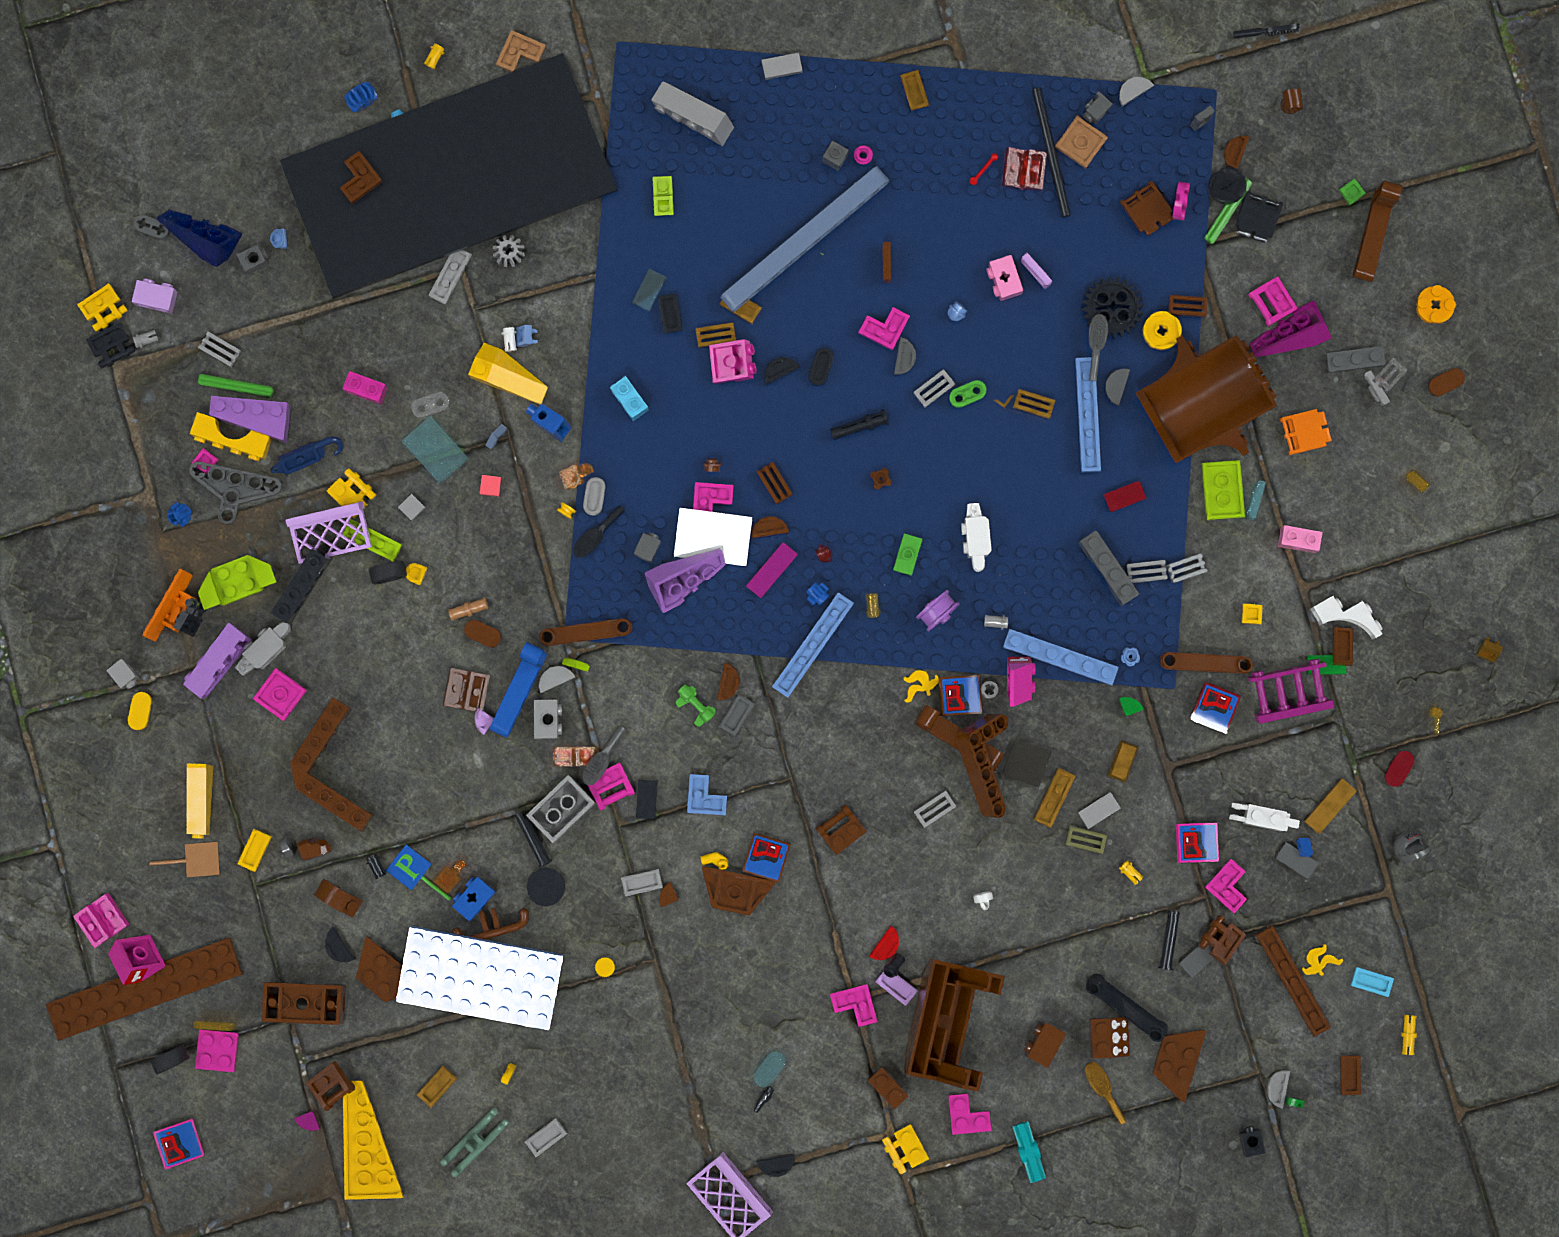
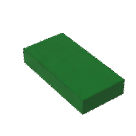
M1333 655L1306 656L1307 664L1312 659H1319L1326 663L1327 667L1319 668L1320 675L1346 674V666L1333 665ZM1308 670L1307 675H1312V670Z

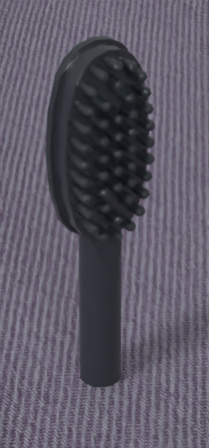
M1300 23L1264 29L1254 28L1233 31V37L1237 39L1259 36L1265 33L1266 37L1293 33V31L1295 33L1299 32Z
M619 505L598 527H593L586 531L573 547L574 555L578 558H584L594 551L603 539V532L625 510Z

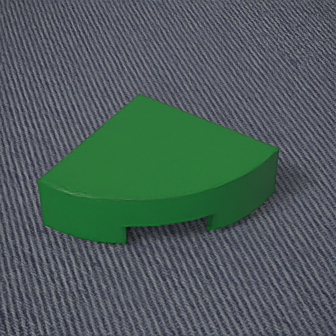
M1119 698L1125 717L1144 710L1142 705L1133 698Z
M1286 1096V1105L1304 1108V1100Z

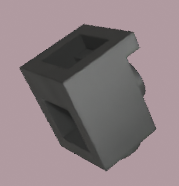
M1099 91L1094 98L1095 100H1090L1085 106L1087 110L1083 114L1086 121L1089 123L1093 122L1095 125L1112 107V103Z

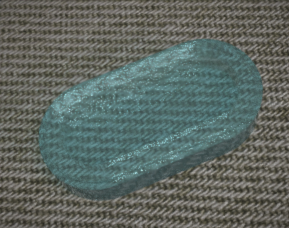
M771 1052L755 1072L754 1080L758 1086H769L783 1069L785 1058L780 1052Z

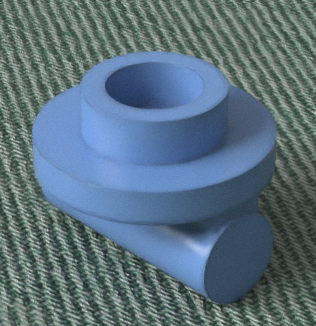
M275 229L271 234L270 241L275 248L287 249L286 229Z

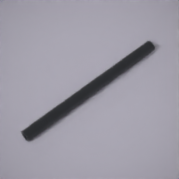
M1035 88L1032 90L1061 217L1065 218L1071 216L1042 91L1041 88Z

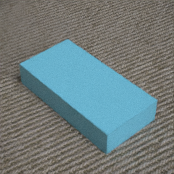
M1355 967L1350 986L1389 997L1394 978Z

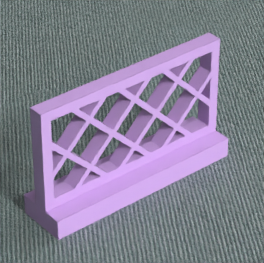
M363 501L286 519L298 563H303L305 560L301 553L304 545L309 549L314 548L306 543L311 534L319 539L315 548H318L322 541L331 546L329 551L325 553L328 556L372 547L363 511L365 509ZM359 514L361 523L357 528L350 524L349 521L352 516ZM338 519L344 523L340 532L331 527L334 520ZM316 524L326 527L322 536L313 531ZM346 526L355 530L351 539L342 534ZM303 528L308 532L304 540L297 537L296 529ZM328 530L337 534L333 544L324 538ZM358 533L365 537L366 544L359 545L354 542ZM340 537L349 542L343 550L336 546Z
M724 1152L686 1183L731 1237H738L733 1232V1224L744 1225L743 1233L739 1237H745L773 1213V1210ZM714 1165L720 1170V1178L709 1177L710 1168ZM697 1179L706 1180L705 1190L697 1189L693 1183ZM709 1180L720 1181L719 1191L708 1190ZM723 1181L730 1182L733 1185V1193L722 1192ZM708 1194L719 1195L718 1205L710 1204L707 1201ZM721 1195L732 1196V1206H722ZM735 1196L744 1198L746 1201L745 1208L734 1207ZM720 1209L731 1210V1220L722 1219ZM734 1210L745 1211L744 1221L733 1220ZM748 1212H755L760 1219L755 1223L747 1222Z

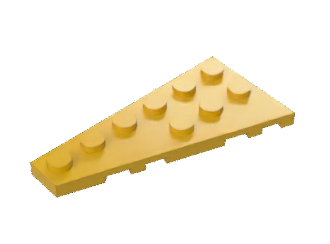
M351 1081L355 1085V1090L343 1096L345 1200L404 1198L364 1081Z

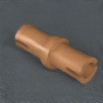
M484 597L470 603L468 601L464 602V605L448 609L451 620L454 621L467 615L471 617L474 613L489 609Z

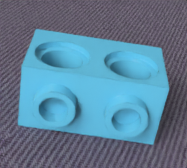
M626 376L610 387L612 393L633 421L649 411L648 406Z

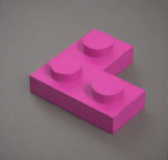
M894 307L885 324L867 315L858 334L893 350L910 316Z
M695 482L693 510L712 512L713 504L732 505L734 486Z
M1229 859L1204 887L1233 914L1247 900L1233 887L1245 871L1232 859Z
M867 984L830 994L835 1013L854 1008L858 1027L877 1022Z
M968 1093L948 1095L952 1135L991 1131L989 1111L970 1113Z

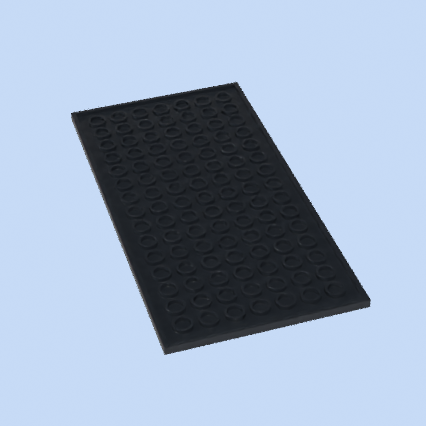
M563 53L280 160L333 299L618 191ZM360 151L381 178L382 183L351 204L340 189L341 186L354 178V175L345 165L344 161Z

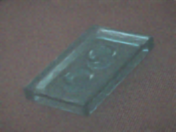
M431 416L402 440L404 445L440 484L468 460V457Z

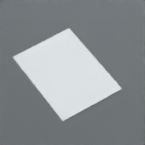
M680 508L674 557L687 558L720 548L725 563L746 566L752 517Z

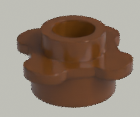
M708 458L706 462H703L704 471H720L722 462H718V459Z
M882 468L877 472L873 471L870 474L871 479L874 481L873 487L877 490L883 486H890L892 483L886 468Z

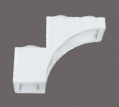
M1332 596L1310 609L1319 625L1336 620L1348 621L1364 629L1371 639L1382 635L1380 623L1377 620L1374 621L1370 606L1367 603L1364 604L1363 601L1343 612L1340 600Z

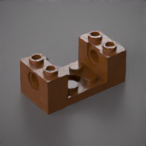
M263 982L261 1022L344 1024L346 985ZM299 998L306 999L307 1007L305 1009L298 1008L297 1001Z

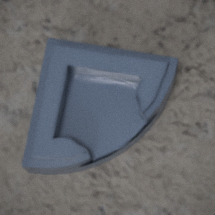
M501 424L492 432L486 446L490 449L497 444L498 438L504 435L507 427Z

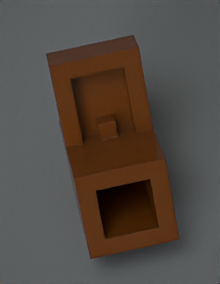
M326 879L322 880L314 894L322 902L352 918L363 902Z

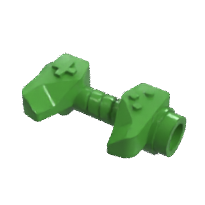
M685 684L678 691L680 698L677 699L676 704L678 707H681L690 702L700 712L694 722L695 725L700 727L715 715V709L710 706H703L696 698V689Z

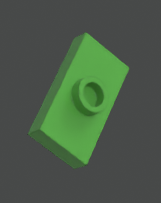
M908 534L903 535L893 571L912 576L922 542L921 538Z

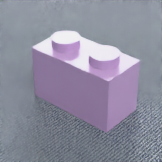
M149 279L137 280L132 298V303L135 306L173 313L178 293L173 288V285L167 283L157 285L154 284L155 281Z

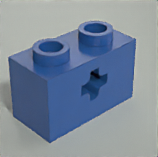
M472 877L465 885L467 889L464 893L459 892L452 900L454 902L452 907L468 921H472L496 893L480 877H476V879ZM476 893L477 895L475 898L477 899V901L469 902V894Z

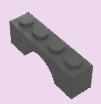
M1094 531L1078 543L1088 559L1100 571L1109 586L1110 592L1120 606H1123L1139 595L1097 531Z

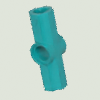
M1026 1121L1012 1126L1018 1143L1017 1149L1021 1161L1025 1165L1030 1183L1045 1179L1046 1176L1040 1160L1041 1154L1037 1142L1034 1141L1029 1122Z

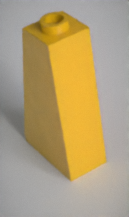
M187 763V834H192V838L204 839V835H210L213 766L208 764Z

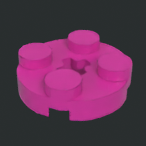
M1178 182L1173 219L1184 221L1190 183Z

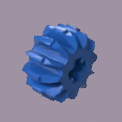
M366 82L348 91L344 98L352 112H359L374 103L378 96L375 88L369 82Z

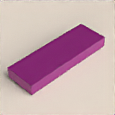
M783 542L746 587L761 599L798 554Z

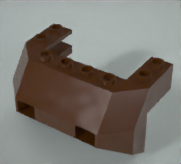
M930 958L922 976L908 1037L904 1074L979 1092L983 1072L959 1066L975 990L1001 995L1005 976Z

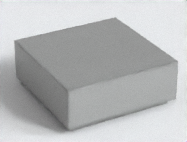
M412 494L398 507L411 521L425 509Z

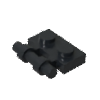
M120 322L86 339L95 357L103 356L104 359L98 362L101 369L106 366L111 367L114 365V362L122 358L126 359L130 357V354L136 352L133 345L125 348L124 343L130 341ZM118 347L119 352L110 356L108 351Z
M191 598L185 601L187 609L186 611L182 610L177 615L173 627L194 637L203 621L200 618L206 610H204L201 602Z

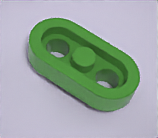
M975 380L954 389L949 397L951 405L956 408H962L981 400L986 394V386L983 382ZM978 388L980 393L974 394L973 389ZM958 395L961 396L962 401H956L955 397Z

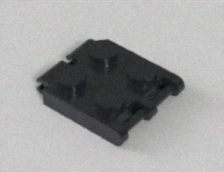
M1247 191L1235 227H1238L1237 234L1250 238L1253 232L1255 233L1254 240L1266 243L1267 239H1271L1283 202L1277 203L1267 199L1266 196L1260 197L1251 194V191ZM1249 197L1260 200L1262 202L1260 203L1249 199ZM1266 203L1277 206L1278 208L1266 205Z

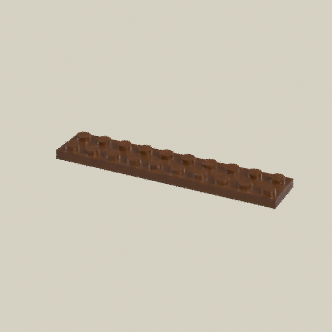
M231 938L164 961V968L139 983L123 985L119 977L47 1003L46 1007L57 1040H63L243 975Z

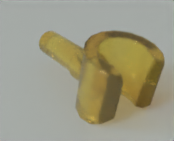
M1431 707L1429 716L1435 718V734H1439L1442 710Z

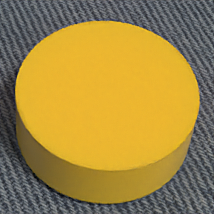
M604 957L597 961L595 970L598 975L608 977L613 974L615 964L610 958Z

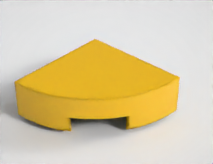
M508 1064L501 1078L502 1083L509 1084L516 1065Z

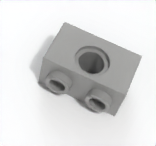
M534 700V739H559V735H562V723H559V716H562V704H558V700ZM547 714L553 716V722L550 725H545L543 722V718Z

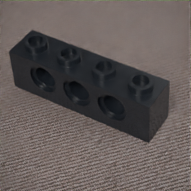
M312 548L274 606L271 614L285 623H292L333 558L318 548Z

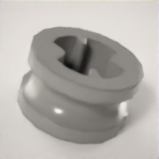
M987 681L981 686V694L987 699L995 697L998 693V686L995 682ZM989 685L990 687L992 685L994 687V694L990 695L988 693L987 695L984 692L986 690L985 686Z

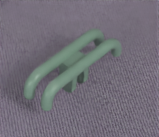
M492 1108L441 1159L440 1164L446 1166L464 1147L470 1152L451 1172L453 1177L459 1176L509 1125V1121L503 1119L485 1138L479 1134L498 1114L496 1108Z

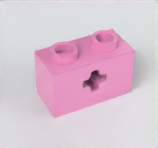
M1011 255L989 262V268L986 270L989 279L994 281L993 291L995 297L999 296L1000 301L1023 293V288ZM1002 275H1004L1005 278L1008 277L1006 283L1004 282V280H1000Z
M1284 525L1280 529L1278 547L1317 553L1320 550L1322 532Z

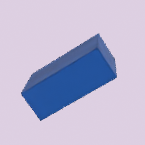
M1299 838L1296 842L1300 857H1311L1313 851L1310 838Z

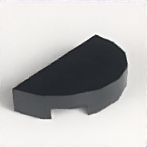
M780 357L774 359L765 370L764 379L766 386L800 369V366L790 358Z
M333 927L327 933L325 939L327 954L338 962L355 960Z
M795 1154L756 1161L759 1169L764 1174L770 1177H780L786 1175L791 1170L795 1161Z

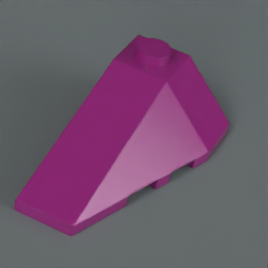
M1313 300L1299 307L1296 311L1292 312L1293 315L1287 320L1282 319L1279 321V326L1272 331L1267 330L1252 341L1250 347L1255 358L1313 347L1331 339L1332 337L1315 301Z

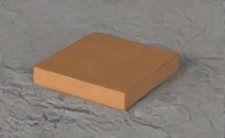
M1076 116L1055 145V148L1086 169L1108 137L1079 116Z

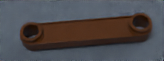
M622 618L548 628L541 631L539 639L545 646L621 637L629 635L633 630V625L630 620ZM622 622H627L629 628L626 632L622 633L619 626ZM547 632H551L553 636L552 641L549 643L544 641V635Z
M1166 652L1159 658L1160 666L1166 670L1246 674L1253 668L1252 660L1245 656ZM1166 656L1172 659L1170 666L1165 664L1164 659ZM1242 660H1244L1247 663L1246 670H1243L1240 667V662Z

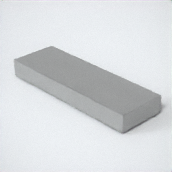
M461 250L449 255L428 296L446 305L472 254Z

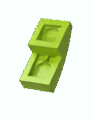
M672 176L653 177L654 215H674Z

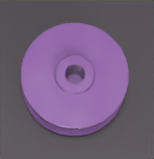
M948 589L939 597H935L929 602L925 609L916 616L917 619L921 618L928 626V632L940 622L943 625L951 618L949 614L960 605L959 602L955 603L948 595L950 592Z

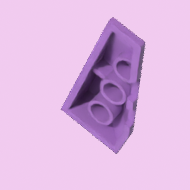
M719 548L661 564L645 572V577L658 606L665 613L685 601L684 597L691 591L694 593L698 589L697 586L704 580H709L726 564L722 550Z

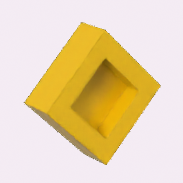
M1242 604L1241 623L1261 625L1262 605Z

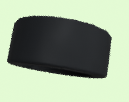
M401 560L369 568L372 584L392 582L407 576L404 561Z
M181 1045L152 1059L150 1063L156 1075L187 1061L190 1057L184 1045Z

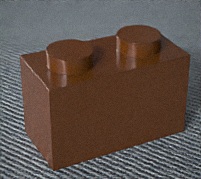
M882 1066L867 1079L894 1110L909 1097Z

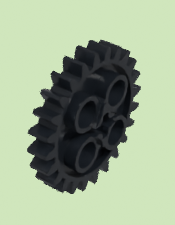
M1109 277L1107 283L1102 278L1101 285L1095 282V289L1089 287L1088 291L1091 294L1085 293L1084 297L1087 300H1083L1081 303L1086 306L1081 309V312L1087 313L1083 316V320L1089 319L1086 326H1090L1095 315L1105 314L1108 317L1107 338L1110 334H1112L1113 339L1116 338L1117 334L1123 338L1124 331L1129 335L1131 333L1130 328L1136 329L1137 327L1134 322L1140 323L1141 321L1137 316L1143 315V312L1138 310L1144 306V304L1138 303L1142 299V297H1136L1138 290H1131L1133 284L1127 287V280L1120 283L1119 277H1117L1115 282ZM1123 294L1126 301L1119 302L1116 295ZM1103 295L1106 297L1107 302L1104 304L1100 303L1097 297ZM1111 304H1113V307L1116 308L1114 312H1112L1111 309H1103V310H1100V311H1096V309H1095V308H1109V306H1110ZM1129 306L1128 309L1118 307ZM1125 313L1127 320H1119L1118 314Z

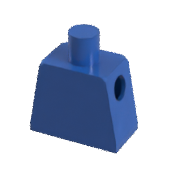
M532 403L526 410V413L532 416L531 420L535 425L559 442L563 441L572 428L564 417L544 404H540L537 407Z

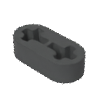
M139 215L134 220V227L142 234L158 240H165L170 235V228L162 221L146 215ZM145 220V222L148 225H150V228L143 226L141 229L139 222H143ZM163 226L165 233H161L159 235V233L156 230H154V227L161 229V227Z

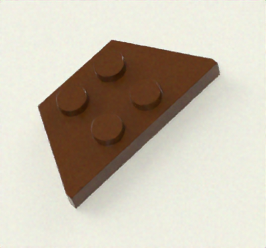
M702 866L712 908L750 916L775 885L774 881Z
M367 936L364 940L356 979L386 1003L397 998L403 965Z
M1206 1030L1166 1035L1158 1051L1152 1074L1184 1103Z

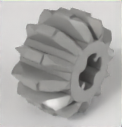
M504 235L503 242L499 239L496 240L499 246H493V250L497 251L493 256L498 258V264L504 261V267H507L508 263L515 267V260L518 263L522 262L519 257L525 256V253L522 252L525 247L524 245H519L521 242L519 238L514 241V236L511 235L509 240H507L506 235ZM509 248H511L513 252H510L509 255H507L505 250L507 251Z

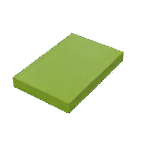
M1240 460L1202 463L1206 521L1244 518L1245 509Z

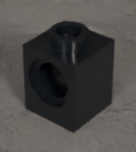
M1250 1126L1243 1128V1132H1239L1242 1151L1245 1157L1265 1153L1260 1129ZM1250 1136L1256 1137V1143L1253 1146L1247 1144V1139Z

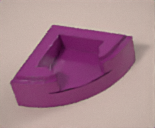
M314 1111L294 1118L296 1123L303 1129L309 1131L320 1129Z

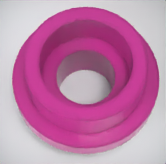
M862 145L855 149L854 159L857 163L865 165L872 160L873 153L868 146ZM866 153L867 157L861 158L860 154Z

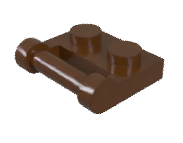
M846 804L841 807L842 810L821 826L819 824L815 828L835 855L839 854L867 832ZM845 816L850 819L832 835H827L826 831Z
M336 1061L332 1062L306 1083L325 1111H329L334 1103L347 1093L350 1094L355 1090V1085L348 1080ZM340 1083L342 1088L330 1098H327L325 1094Z

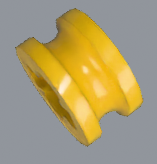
M561 502V508H557L559 513L569 519L572 518V513L576 512L563 502Z

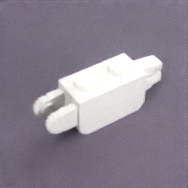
M979 503L967 504V515L964 523H961L962 535H966V542H963L964 554L967 553L968 558H972L974 571L981 572L985 567L984 557H987L991 552L989 520L985 516L982 517Z
M1232 803V808L1245 810L1244 817L1235 814L1230 815L1229 819L1275 831H1287L1288 827H1299L1300 821L1290 819V814L1285 811L1251 804Z

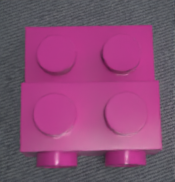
M743 339L709 345L713 383L754 379L753 374H756L757 369L755 363H752V355H754L755 350L750 341Z

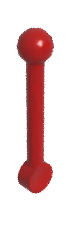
M993 153L991 159L978 174L970 179L971 185H976L977 179L993 161L998 159L996 153Z

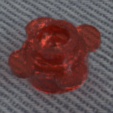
M824 544L819 545V548L816 549L819 560L822 563L826 561L832 562L830 548L828 546L825 547Z

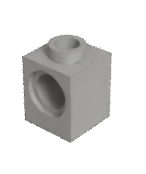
M122 658L106 670L117 685L124 690L134 687L137 684L136 680L140 678L129 663Z

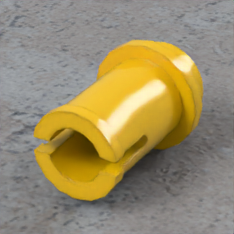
M437 44L430 47L431 51L424 62L426 66L435 69L441 55H444V48Z
M1126 860L1119 867L1120 873H1124L1134 885L1138 884V880L1141 881L1144 877L1132 866V862Z

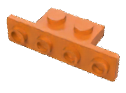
M179 569L149 624L146 626L142 634L144 637L156 642L164 626L177 633L179 632V630L173 627L175 619L182 610L186 611L185 601L191 598L195 599L184 592L193 577L192 574Z

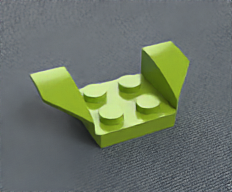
M246 555L211 569L202 583L198 594L202 606L206 610L216 605H228L262 592L264 587L276 583V579L271 565Z

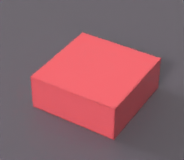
M482 475L480 495L499 497L502 478Z

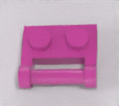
M1278 276L1248 294L1264 316L1267 327L1298 309ZM1263 292L1277 313L1273 317L1260 297V294Z
M621 763L606 769L602 777L595 784L588 785L600 811L617 800L635 794ZM624 783L625 789L601 799L599 794Z

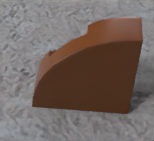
M671 882L665 885L660 893L659 902L661 908L679 900Z

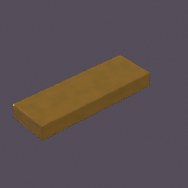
M1057 768L1033 820L1049 828L1052 827L1076 777L1075 775Z
M1341 778L1304 822L1317 834H1320L1357 790Z

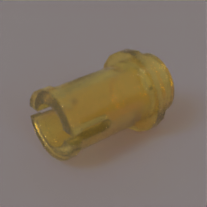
M1412 469L1405 477L1407 479L1406 482H1410L1423 493L1430 484L1417 474V470L1414 471Z
M866 594L868 610L866 614L868 618L880 617L881 610H879L878 594Z

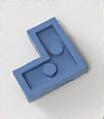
M690 774L687 813L726 815L727 796L708 795L709 775Z

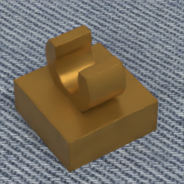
M1487 637L1479 647L1476 656L1495 663L1502 653L1503 646H1500L1499 641H1496V643L1490 642V637Z

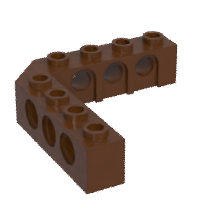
M332 698L290 762L295 788L359 831L364 832L374 815L358 807L351 800L335 792L336 790L324 785L319 779L310 774L316 765V760L322 751L326 750L325 746L333 734L336 735L337 728L352 710L339 700Z

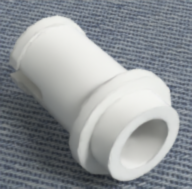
M514 327L503 328L501 333L504 335L505 352L517 351L515 340L517 332L514 330Z

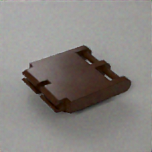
M1152 181L1148 182V185L1141 190L1134 191V194L1126 200L1122 199L1119 201L1140 233L1144 231L1147 236L1159 229L1156 224L1157 222L1163 227L1173 220L1170 214L1172 209ZM1149 188H1151L1150 191H1148V192L1145 193L1144 195H1141L1143 192H1145L1146 190H1148ZM1134 198H1137L1136 200L1127 205L1128 202H1130Z

